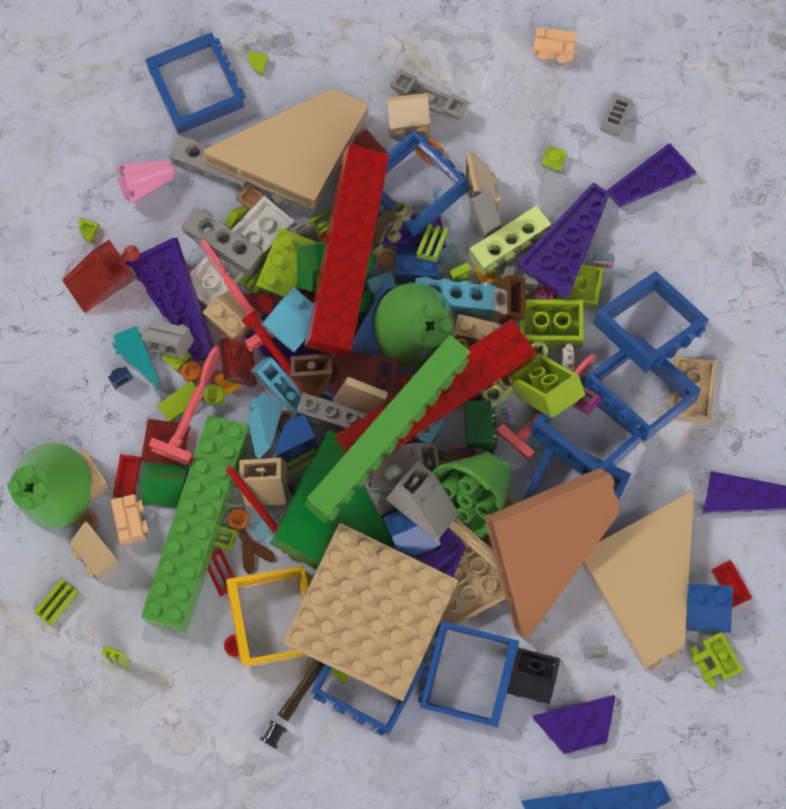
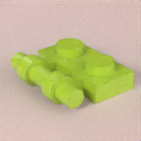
M722 632L702 642L705 651L700 653L697 646L689 649L692 655L691 660L694 665L697 664L702 673L703 681L707 682L710 689L718 685L714 678L715 676L720 675L724 682L744 671ZM710 657L715 668L710 670L704 659Z

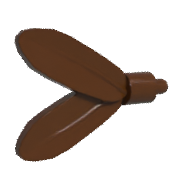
M459 448L446 451L445 453L438 450L439 459L446 462L468 458L475 454V450L471 448Z
M238 529L240 533L239 538L243 543V567L247 574H251L254 570V554L268 561L275 559L271 550L254 540H250L246 532Z

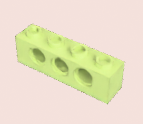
M536 205L471 247L468 257L482 275L488 272L493 273L503 262H510L520 251L525 252L530 249L533 243L539 240L551 228V223ZM530 229L532 233L527 234L523 230ZM514 240L516 243L511 245L508 244L506 241ZM492 250H495V251H497L499 254H498V255H492V254H490L489 252L492 251Z

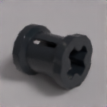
M270 720L269 728L264 737H261L259 740L277 749V743L282 734L287 732V729Z

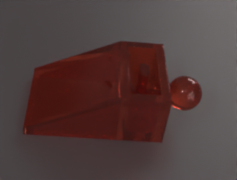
M109 239L92 250L62 281L82 311L86 313L136 279L125 262L136 261L140 256V251L136 246L129 245L120 256Z
M349 352L346 357L334 354L333 375L329 381L328 392L337 394L347 377H350L376 388L384 387L388 393L384 402H387L392 398L394 386L402 390L412 378L409 375L395 377L398 359ZM383 366L389 367L387 374L382 373L381 368Z

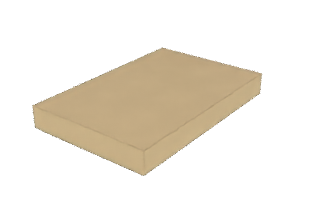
M675 355L673 365L701 389L697 401L676 418L710 423L717 361ZM670 389L668 410L682 400L672 389Z
M347 377L332 402L370 413L384 403L388 393Z

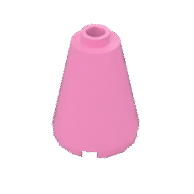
M167 160L123 163L116 166V172L120 171L121 177H118L121 191L125 199H130L129 204L137 202L172 181L173 175L176 174L173 164H169Z

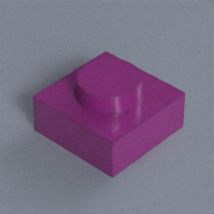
M583 386L585 396L575 404H572V406L589 415L602 399L598 394Z

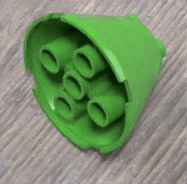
M421 283L403 284L389 291L377 306L373 321L375 322L374 336L383 354L394 363L411 368L422 367L449 335L453 336L455 328L454 315L446 298L438 290Z
M45 443L31 449L22 458L7 487L13 501L30 521L44 528L56 529L71 525L84 514L91 500L92 476L86 461L76 450L64 444Z
M484 451L479 455L436 467L432 472L459 513L457 518L478 537L489 534L484 517L506 508L511 485L510 465L506 461H501L489 452Z

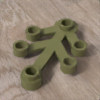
M402 202L397 204L392 211L378 212L373 237L375 240L371 247V252L374 255H379L383 252L382 242L386 233L391 243H395L401 238L399 229L402 223L410 218L413 211L410 205Z

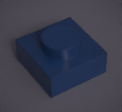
M126 366L113 370L111 375L108 376L115 390L133 380Z

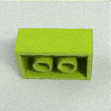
M280 227L255 288L282 299L293 288L299 291L300 288L297 287V246L314 244L316 242Z
M526 299V318L519 322V329L530 344L542 342L547 348H564L565 343H571L573 348H582L584 340L583 300Z
M542 354L508 376L515 397L551 418L559 415L563 410L585 396L578 374Z

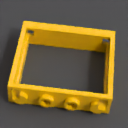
M304 566L226 580L241 669L309 657L294 650L250 658L237 590L238 588L298 578L301 598L303 600L308 590V585L311 583L309 572H305Z

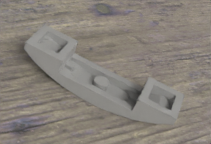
M401 69L390 84V87L402 96L427 93L429 111L448 118L460 120L470 105L469 101L452 94L449 96L419 82L416 76Z

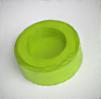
M211 384L206 387L204 398L208 404L220 405L225 400L226 392L221 385Z

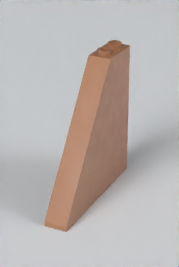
M600 468L484 517L514 630L524 640L529 639L619 514V500L613 489L614 479L610 473Z

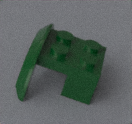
M478 397L472 401H465L466 449L484 448L483 452L487 451L494 456L498 438L495 407H491V400L482 401Z

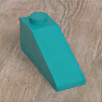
M137 326L114 334L116 342L112 343L116 355L121 354L123 360L156 389L161 388Z

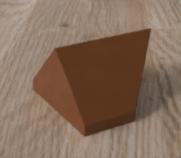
M333 354L292 356L290 377L306 393L321 398L333 375Z

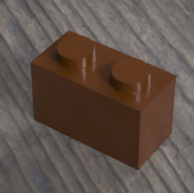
M506 275L495 282V322L505 324L513 319L515 323H518L526 318L525 278Z

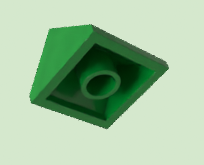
M146 463L141 476V499L143 505L177 507L188 476L189 466Z

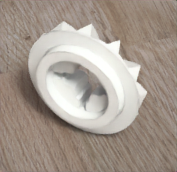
M565 343V347L562 348V366L574 372V349L571 343Z

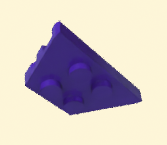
M447 528L439 538L441 546L418 555L416 558L420 562L454 578L466 546L450 528Z
M612 695L533 715L532 718L545 732L546 736L554 742L561 753L565 755L607 744L616 697Z

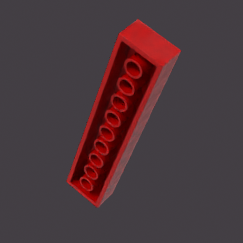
M352 144L348 145L343 154L305 347L344 357L352 350L389 160L388 154Z
M513 319L467 348L470 353L467 357L469 362L466 364V368L460 375L454 374L455 378L446 391L441 389L442 393L439 395V399L432 407L427 406L428 409L425 411V415L418 423L415 421L412 423L411 431L404 439L401 437L398 439L397 447L392 453L463 407L465 401H472L535 358L536 351ZM396 396L336 435L335 442L344 455Z

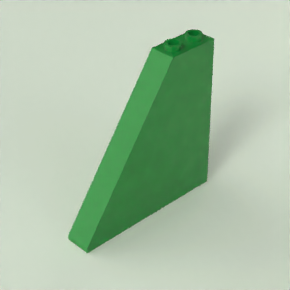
M331 430L323 436L269 543L317 570L339 523L394 549L383 521L364 487L360 488L357 486L355 488L354 497L347 505L344 502L342 503L340 513L333 521L329 519L324 523L305 507L308 496L344 456L335 442L336 436Z

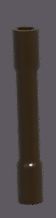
M317 660L314 661L291 697L287 699L277 715L287 722L290 720L325 664Z

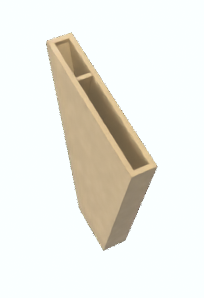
M330 89L206 148L203 152L204 163L315 211L342 163L346 148L354 142L368 117L369 104L362 99L350 97L343 91Z
M692 491L599 541L582 564L644 670L649 667L651 670L663 664L661 660L667 657L670 660L681 654L680 650L685 645L694 494Z

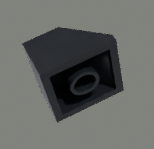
M518 648L507 694L535 700L538 703L550 704L561 658Z

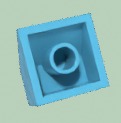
M293 288L267 317L262 326L292 352H295L306 340L313 303Z

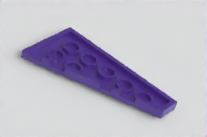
M593 182L521 258L517 267L567 301L610 193Z
M171 238L125 260L128 267H131L135 272L137 280L141 281L145 286L147 294L163 317H166L173 325L179 326L182 324L190 329L194 340L191 347L187 350L194 361L201 362L206 360L214 345L178 238Z

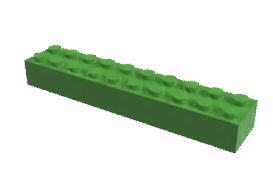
M449 335L308 496L305 507L324 523L329 519L333 521L340 513L342 503L344 502L347 505L354 497L355 488L357 486L363 487L369 479V472L371 470L375 472L382 465L385 458L384 455L386 453L390 455L397 447L398 439L400 437L404 439L409 434L413 426L412 423L414 421L418 423L425 415V411L428 409L427 406L432 407L442 393L441 389L444 391L448 389L455 378L454 374L460 375L469 362L467 357L470 351L453 336Z
M211 415L207 416L141 615L145 622L183 633L188 632L207 574L208 565H210L211 556L221 531L220 528L223 525L228 509V503L231 500L233 488L236 485L226 473V468L232 466L239 474L240 460H244L251 438L250 428L247 424Z

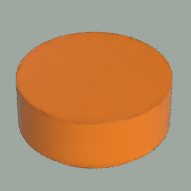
M188 361L182 366L181 374L186 382L192 381L195 383L201 379L202 368L198 362Z
M235 508L230 511L227 518L230 527L235 530H244L250 521L248 513L241 508Z

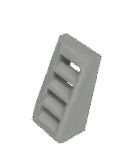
M615 94L604 116L600 130L620 136L634 100ZM616 101L627 104V107L617 104ZM614 107L624 110V113L614 110ZM611 113L621 116L622 118L620 119L615 116H612ZM609 119L618 122L619 125L609 122Z

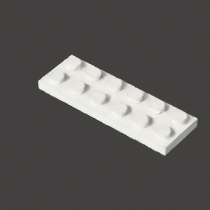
M263 196L232 231H239L250 243L255 242L259 244L265 254L270 251L279 228L288 230V228L293 227L295 221ZM223 238L220 243H227L229 239ZM239 249L236 253L244 254L246 250ZM207 257L190 272L198 300L206 307L216 297L229 291L223 277L216 272ZM218 257L225 273L237 285L245 274Z

